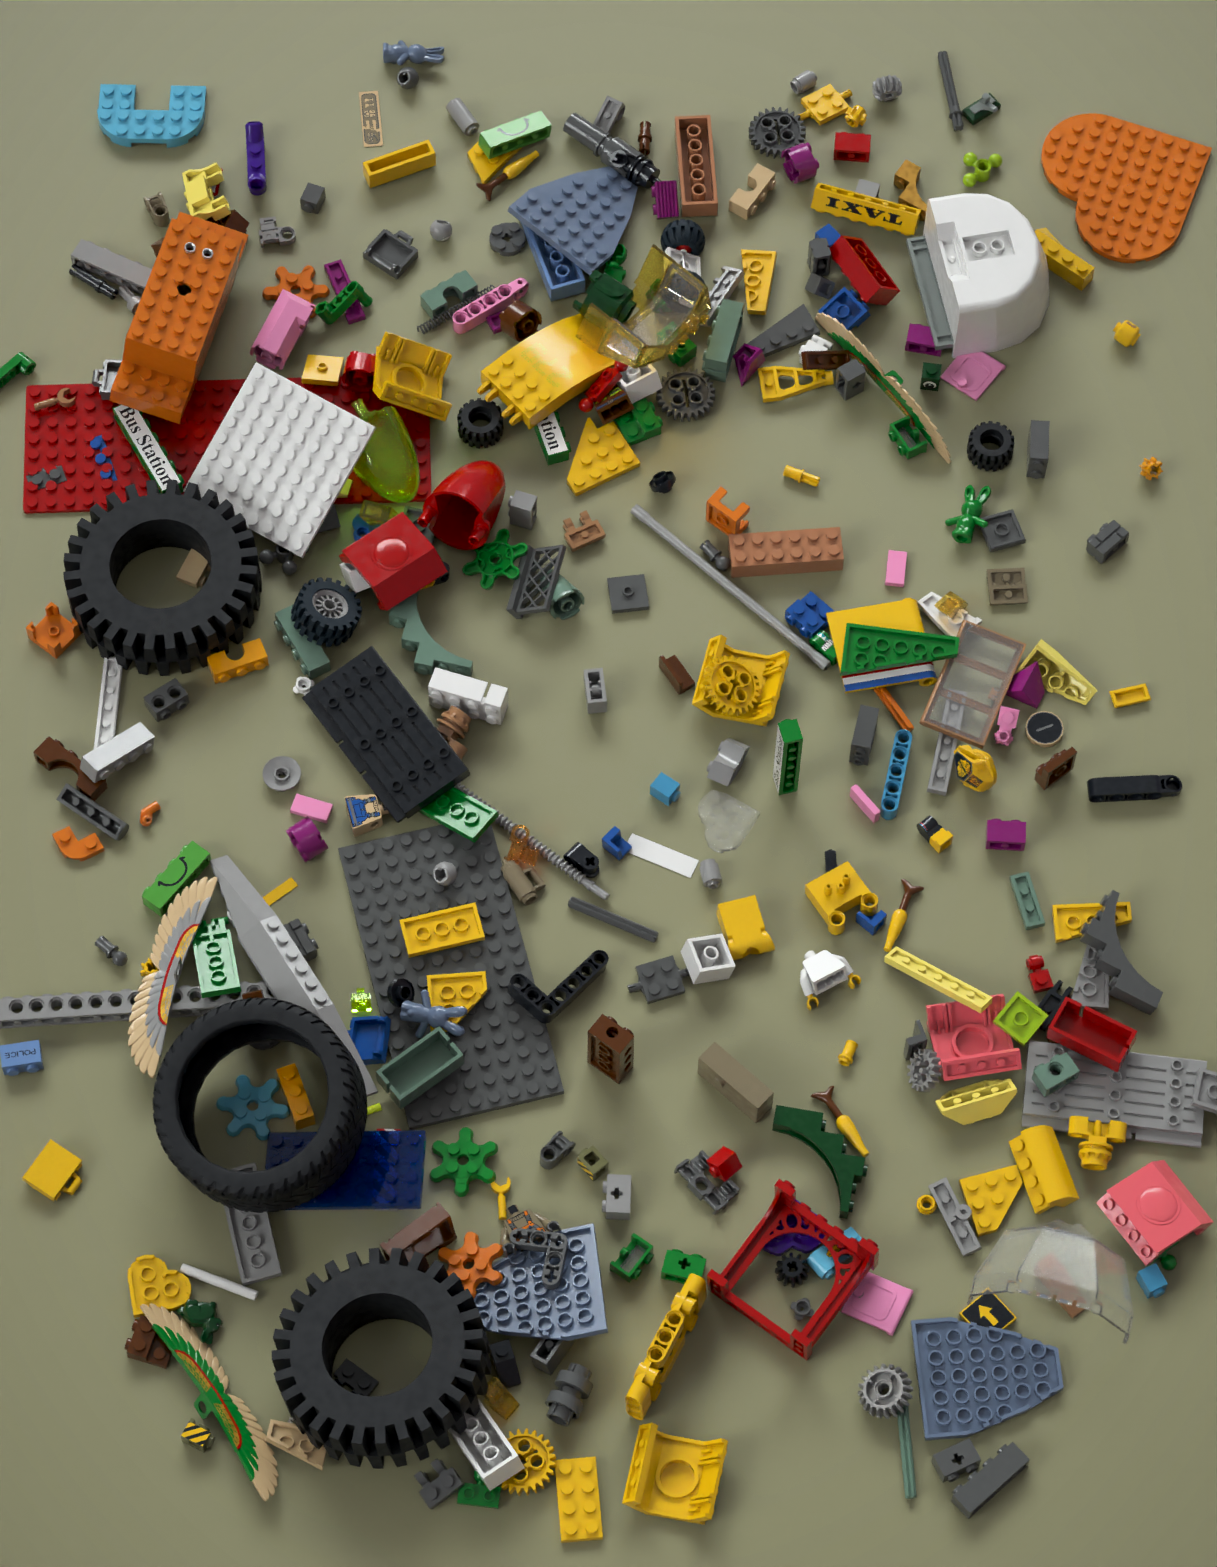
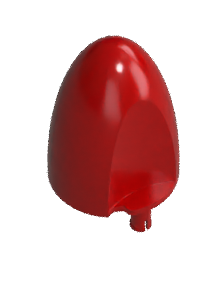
M485 460L471 462L448 475L427 497L423 505V513L417 519L418 525L425 528L430 523L428 527L439 540L453 548L473 550L481 547L489 538L490 531L504 498L506 486L502 470L495 463Z

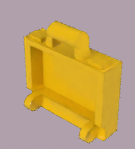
M50 1139L24 1174L22 1180L54 1202L61 1196V1192L73 1195L81 1185L82 1180L75 1172L81 1169L82 1160ZM74 1178V1181L71 1183L69 1188H66L65 1186L70 1181V1179Z

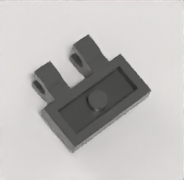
M438 1458L430 1463L440 1475L434 1481H430L426 1472L419 1471L414 1475L423 1487L419 1493L429 1509H434L465 1485L453 1467L447 1469L442 1460L439 1461Z

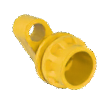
M1070 1116L1068 1136L1086 1139V1141L1078 1144L1080 1149L1078 1156L1081 1159V1167L1094 1171L1106 1170L1108 1162L1112 1159L1111 1152H1113L1114 1148L1106 1142L1125 1143L1127 1123L1110 1120L1109 1124L1101 1123L1100 1120L1095 1122L1088 1121L1089 1117Z

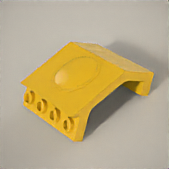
M385 331L380 345L376 346L373 392L380 400L445 422L452 404L441 400L442 384L452 355Z
M723 635L711 638L704 657L692 705L712 717L767 727L768 720L773 719L776 713L775 708L780 698V690L784 682L786 668L789 664L790 653L786 650L772 655L746 652L726 645L727 638ZM724 655L727 657L733 655L734 660L740 657V663L747 661L746 667L752 666L751 673H757L754 679L760 680L756 683V686L761 687L757 691L760 694L756 698L758 702L753 705L754 707L745 714L741 713L739 716L735 714L729 716L728 712L722 714V708L716 710V704L710 705L712 699H706L705 697L708 695V692H703V689L706 688V685L702 684L706 680L702 677L706 673L705 668L713 660Z
M654 1423L639 1425L622 1504L647 1515L705 1525V1521L711 1520L714 1514V1505L718 1494L720 1477L723 1472L724 1458L727 1454L728 1441L723 1438L710 1441L694 1440L660 1432L657 1430L658 1425Z

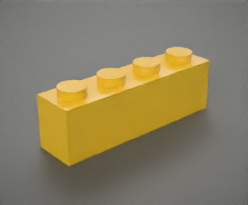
M428 139L363 162V175L369 187L373 188L436 166V154Z

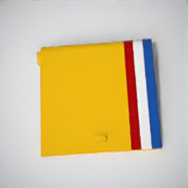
M912 598L826 613L840 672L847 623L925 633L917 600ZM933 661L841 676L845 693L918 681L919 685L923 687L931 686L937 682Z

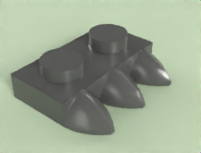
M55 465L57 469H52L49 475L42 468V471L38 472V474L26 476L28 483L32 481L34 484H38V490L45 488L46 483L50 480L58 484L67 481L62 466Z

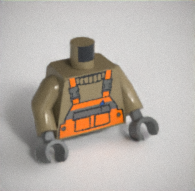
M512 1205L506 1209L510 1218L504 1221V1227L501 1229L500 1245L503 1248L505 1258H507L508 1253L512 1252L516 1255V1251L519 1250L510 1242V1233L514 1229L523 1228L553 1232L555 1230L561 1231V1228L557 1221H551L537 1212L533 1213L530 1209L520 1212L517 1205ZM519 1236L518 1239H516V1241H520V1239H522V1236ZM538 1237V1238H536L533 1242L538 1241V1243H539V1242L543 1241L544 1239L541 1238V1237Z

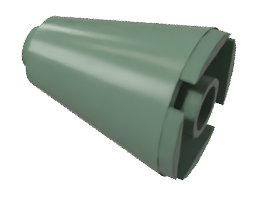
M550 569L546 574L549 575L554 569ZM559 574L549 612L553 618L556 619L558 617L561 620H565L580 611V605H584L585 601L583 594ZM545 575L540 578V582L546 578ZM550 582L543 587V591L549 587Z

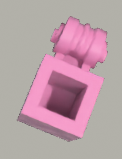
M1001 706L997 725H1000L994 735L996 744L1009 746L1011 741H1013L1011 731L1012 728L1016 729L1019 709Z

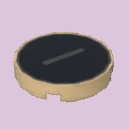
M1040 711L1029 717L1025 732L1031 743L1046 748L1052 747L1060 741L1064 727L1057 715L1052 712Z

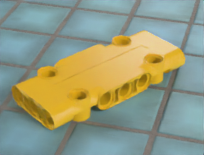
M689 1274L682 1290L675 1295L671 1304V1311L666 1314L648 1348L644 1362H641L637 1367L634 1381L625 1396L626 1411L637 1420L644 1419L651 1401L655 1402L662 1388L660 1383L667 1379L685 1344V1334L687 1331L691 1332L695 1327L698 1319L697 1314L707 1298L706 1281L696 1274Z

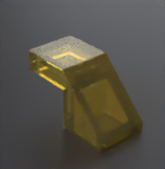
M364 500L359 516L371 526L384 524L399 513L392 507Z
M950 591L934 606L953 619L960 608L965 610L968 603Z

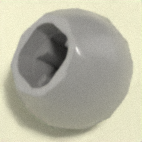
M435 220L430 226V234L437 241H445L452 234V226L448 221Z
M446 861L438 863L433 869L434 881L439 885L449 886L457 878L456 867Z

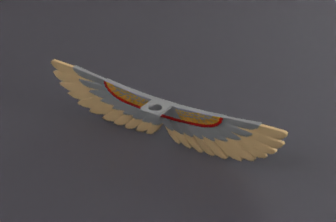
M204 877L199 883L197 880L194 881L190 888L186 886L181 896L178 893L174 903L169 904L167 916L166 914L163 915L161 924L158 926V934L155 935L156 945H152L153 953L150 954V959L159 971L153 972L142 979L143 984L138 989L140 993L134 998L135 1003L132 1006V1013L129 1018V1022H132L128 1030V1035H130L128 1046H132L131 1057L135 1056V1065L140 1067V1071L143 1074L148 1071L150 1078L155 1077L162 1055L175 990L191 944L212 900L211 897L218 881L217 877H213L209 881L208 877Z

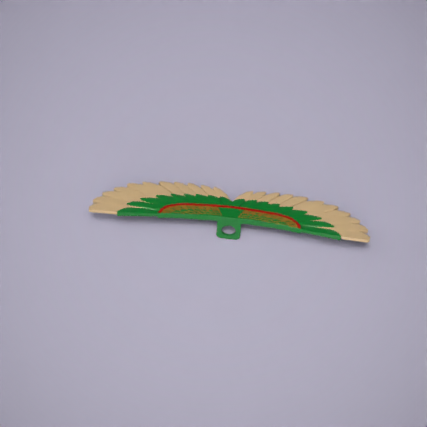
M817 313L815 320L828 332V335L844 350H849V356L853 360L857 359L860 364L864 365L866 373L905 416L909 415L911 417L910 422L914 427L918 428L933 449H936L948 464L951 463L950 453L946 449L948 447L943 442L942 436L936 431L937 427L921 411L922 408L915 402V399L908 395L909 393L905 389L901 388L903 379L896 371L891 370L884 375L878 360L874 358L872 353L867 350L864 344L862 345L860 340L850 330L848 331L836 318H832L824 313Z
M152 1303L149 1304V1307L141 1304L140 1308L151 1323L152 1328L171 1350L173 1356L201 1394L194 1402L197 1412L202 1419H206L211 1411H213L235 1453H237L250 1481L253 1482L262 1499L267 1501L269 1494L273 1496L275 1488L278 1486L276 1480L279 1476L276 1470L278 1464L273 1457L274 1452L267 1444L266 1435L263 1433L262 1427L256 1423L257 1419L250 1414L251 1410L244 1405L245 1402L236 1396L225 1394L229 1379L227 1375L224 1376L223 1367L220 1366L219 1368L218 1358L216 1356L213 1358L211 1348H207V1344L199 1340L193 1327L190 1328L184 1318L180 1320L173 1311L169 1313L163 1306L159 1308ZM201 1401H202V1402L205 1404V1406H206V1412H205V1413H204V1412L201 1410V1408H200V1402H201Z

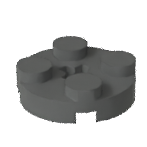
M516 222L495 225L492 227L489 236L490 247L494 252L497 251L502 256H514L525 245V233ZM505 237L511 238L510 242H506V240L503 239Z

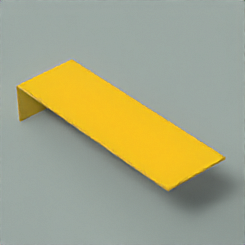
M291 877L262 898L270 906L298 885Z

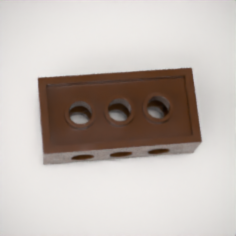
M602 1014L588 1030L587 1062L620 1084L633 1068L634 1035L628 1028L619 1026L614 1018Z

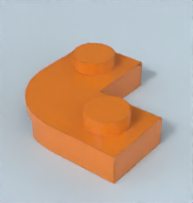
M70 826L52 834L54 841L65 858L85 861L104 852V847L96 833L78 841Z

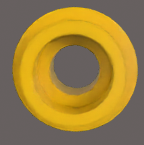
M923 1195L917 1200L916 1206L920 1213L929 1215L936 1210L937 1203L932 1196ZM928 1203L930 1207L925 1208L923 1204Z

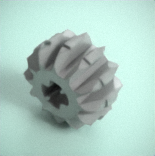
M896 75L883 76L873 82V95L878 101H891L892 99H897L902 94V83Z

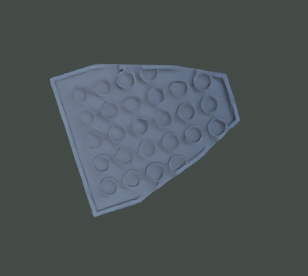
M608 166L574 173L531 188L509 206L508 212L587 274L591 275L594 270H598L612 258L630 219L638 187Z
M594 1223L554 1231L564 1234L568 1240V1251L561 1283L554 1290L546 1289L542 1283L546 1252L529 1250L521 1252L519 1249L516 1251V1255L511 1253L507 1258L504 1257L493 1263V1270L499 1271L503 1276L502 1282L495 1286L487 1282L480 1283L476 1288V1297L474 1298L485 1330L509 1336L565 1341L608 1333ZM545 1240L539 1243L538 1241H535L533 1243L536 1245H541L542 1243H544ZM558 1241L556 1246H559L562 1241ZM555 1257L549 1263L557 1265L561 1260ZM551 1271V1278L548 1279V1282H552L554 1279L553 1271Z
M953 1317L911 1320L925 1441L966 1438L1029 1411L1064 1388L1059 1350L1054 1346L1044 1345L1041 1341L1035 1339H1027L1017 1332L989 1326V1328L979 1326L975 1322H962Z

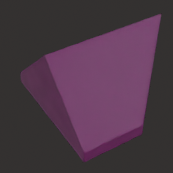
M745 343L732 356L735 359L741 387L766 361L761 348Z
M1038 661L1016 673L1006 693L1007 696L1036 709L1045 694Z

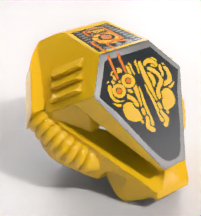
M959 745L954 750L957 778L964 783V786L978 792H984L996 783L997 771L991 755L979 749H972L970 745Z

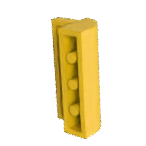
M1047 1125L1030 1127L1021 1131V1135L1008 1141L1035 1214H1041L1054 1206L1065 1207L1080 1199L1053 1127Z

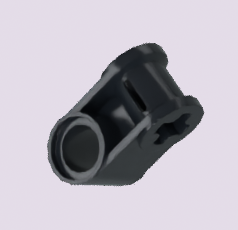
M576 842L563 855L565 861L569 862V865L572 864L578 871H582V874H586L587 878H595L599 874L598 857L591 853L583 844Z

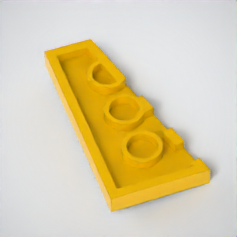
M741 249L748 314L766 315L777 253L776 251Z
M1117 902L1115 913L1116 927L1131 923L1130 902ZM1100 903L1052 905L1055 943L1081 937L1082 933H1080L1083 924L1085 922L1088 923L1094 918L1097 911H1101L1102 905Z

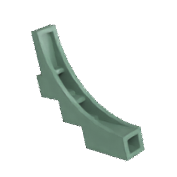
M419 591L391 608L389 625H393L396 628H404L401 638L402 648L408 651H417L414 660V671L422 675H432L436 667L464 676H472L473 661L458 657L445 650L426 631L417 610Z

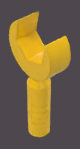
M509 1177L504 1185L499 1186L495 1181L491 1183L492 1191L499 1195L497 1197L499 1220L507 1219L506 1197L504 1194L511 1187Z

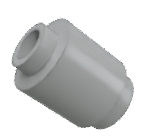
M806 70L794 77L790 82V86L794 93L802 94L816 85L817 77L813 71Z
M714 859L703 860L699 868L703 885L709 889H715L722 883L718 863Z

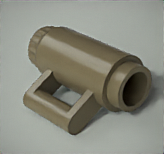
M503 859L504 865L501 867L503 877L521 903H524V905L532 904L538 898L536 895L537 891L543 889L546 886L534 867L522 870L515 861ZM526 875L531 876L536 884L535 886L531 884Z

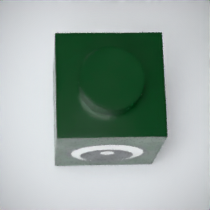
M923 362L920 389L938 391L942 364Z

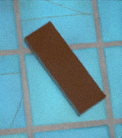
M849 350L801 352L803 370H837V368L850 362Z

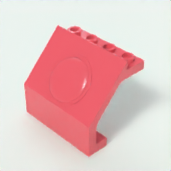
M1003 994L991 995L993 997L992 1004L982 1013L958 1001L926 1006L928 1032L933 1052H937L936 1057L940 1058L938 1064L942 1065V1068L939 1069V1072L942 1073L941 1077L944 1081L1022 1069L1020 1049L1014 1048L1011 1036L993 1023V1020L1005 1007V996Z
M1164 1160L1153 1161L1106 1190L1107 1193L1096 1202L1145 1266L1150 1265L1167 1248L1193 1231L1196 1235H1200L1213 1223V1220Z

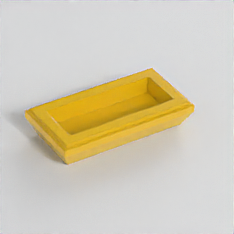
M1146 683L1109 691L1114 708L1151 700Z

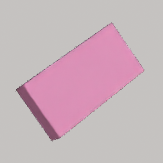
M888 551L886 586L904 587L907 552Z
M858 785L852 786L850 789L852 800L873 823L877 822L880 817L878 807Z
M296 794L290 813L303 817L308 816L310 819L327 824L333 804Z

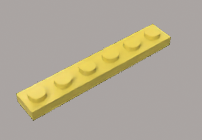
M897 946L884 957L885 963L979 1013H982L992 1004L993 997Z

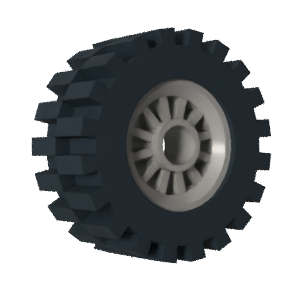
M319 577L316 582L314 579H311L308 584L305 583L302 586L291 609V620L295 622V629H301L299 634L302 637L307 635L309 642L316 640V645L321 646L322 643H326V647H331L333 643L335 646H339L341 642L345 643L351 638L361 618L362 606H360V599H355L357 595L355 591L350 592V587L347 584L343 587L340 585L341 581L336 580V583H334L332 578L327 577L326 581H323V578Z

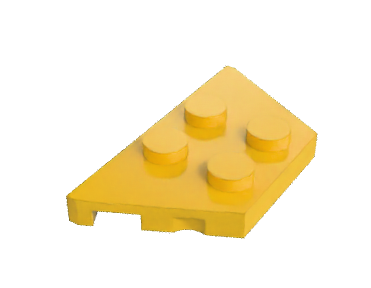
M478 141L467 152V157L473 164L475 172L478 173L481 183L486 184L521 148L488 159L478 145Z

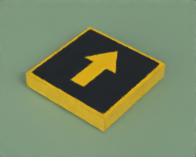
M990 1288L959 1313V1316L965 1322H975L979 1326L988 1328L992 1326L1006 1329L1017 1319Z

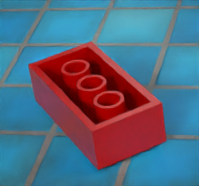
M841 235L830 247L832 260L841 267V272L849 278L851 286L859 292L860 298L865 303L887 306L900 292L862 238Z

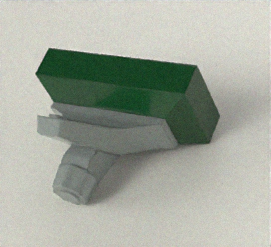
M984 93L981 99L962 110L963 116L972 125H975L999 110L1001 104L991 93Z

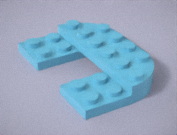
M100 84L99 106L97 109L100 129L112 142L126 147H132V143L166 144L167 148L184 145L194 135L197 136L203 127L206 86L171 85L169 110H135L136 85Z

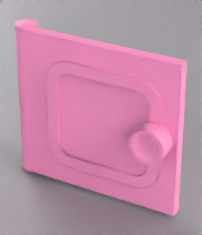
M976 352L957 356L940 378L977 401L999 373L1005 370L1006 366L985 352Z
M868 1272L845 1303L841 1313L881 1329L888 1335L893 1336L914 1291Z

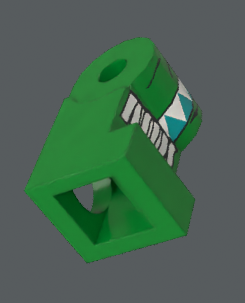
M820 630L809 640L812 648L831 662V665L834 666L837 663L832 639L825 631Z

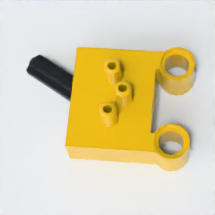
M832 849L825 851L826 873L805 884V894L827 923L828 931L833 935H839L845 930L844 912L860 904V911L865 916H873L878 910V897L869 891L848 861L837 867L836 851ZM871 903V904H873V905H872V906H867V905H865V904ZM838 921L840 924H833V922Z

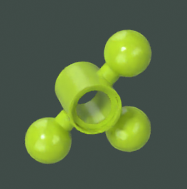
M966 153L963 157L964 164L969 167H975L973 174L967 173L963 177V184L966 187H973L977 181L986 182L990 178L991 168L1001 166L1002 157L999 154H992L988 160L979 159L977 161V156L974 153Z

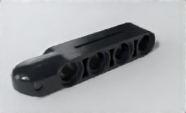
M1174 775L1100 777L1089 779L1087 781L1089 801L1096 803L1156 800L1161 797H1173L1180 794L1182 782Z

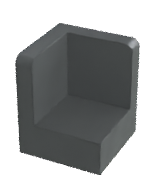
M811 272L805 289L829 300L836 283Z

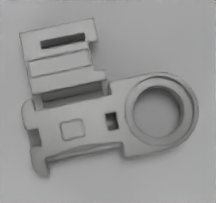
M276 217L260 218L261 230L259 231L262 248H264V244L279 242L280 246L294 243L296 234L292 227H275ZM285 232H290L293 236L290 239H285L282 235Z

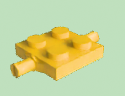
M829 84L801 98V104L806 111L798 114L800 121L810 117L821 126L844 114L849 108L844 99L852 96V92L848 89L843 93H839Z

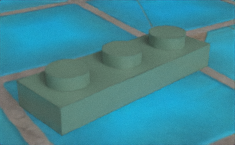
M1029 872L1011 875L1009 880L1025 929L1030 930L1045 926V920Z

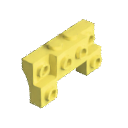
M217 162L202 169H189L182 173L186 190L184 195L188 201L186 206L190 215L204 220L213 217L217 221L231 214L229 202L224 195L214 200L212 186L224 181L222 169Z

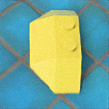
M1011 1079L984 1080L948 1091L935 1102L942 1115L962 1125L972 1124L976 1121L1001 1114L1016 1095L1017 1088Z

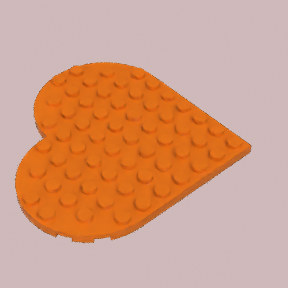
M1088 113L1067 118L1049 132L1042 147L1041 164L1048 182L1053 184L1060 194L1077 202L1075 221L1078 226V232L1084 242H1087L1092 247L1093 251L1107 259L1121 263H1135L1142 260L1147 262L1160 257V254L1166 250L1168 251L1177 241L1212 148L1112 116Z

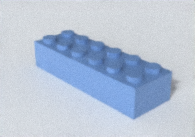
M520 221L550 300L555 301L584 293L585 278L581 268Z

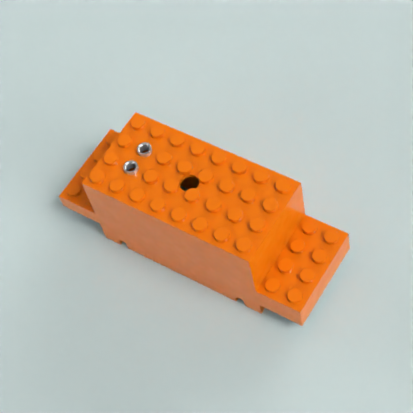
M179 212L177 219H171L128 330L123 360L112 385L109 401L180 424L187 403L193 394L195 383H197L228 296L232 290L236 271L248 241V234L183 212ZM180 285H187L191 288V293L186 294V296L178 293L177 288Z

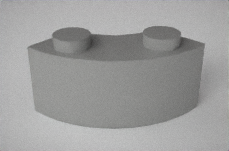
M731 738L722 741L718 748L719 754L713 761H710L707 767V772H709L707 778L729 786L741 768L750 746Z

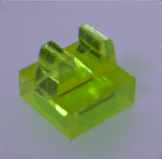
M356 988L357 994H351L352 1012L372 1011L371 994L365 993L364 988Z

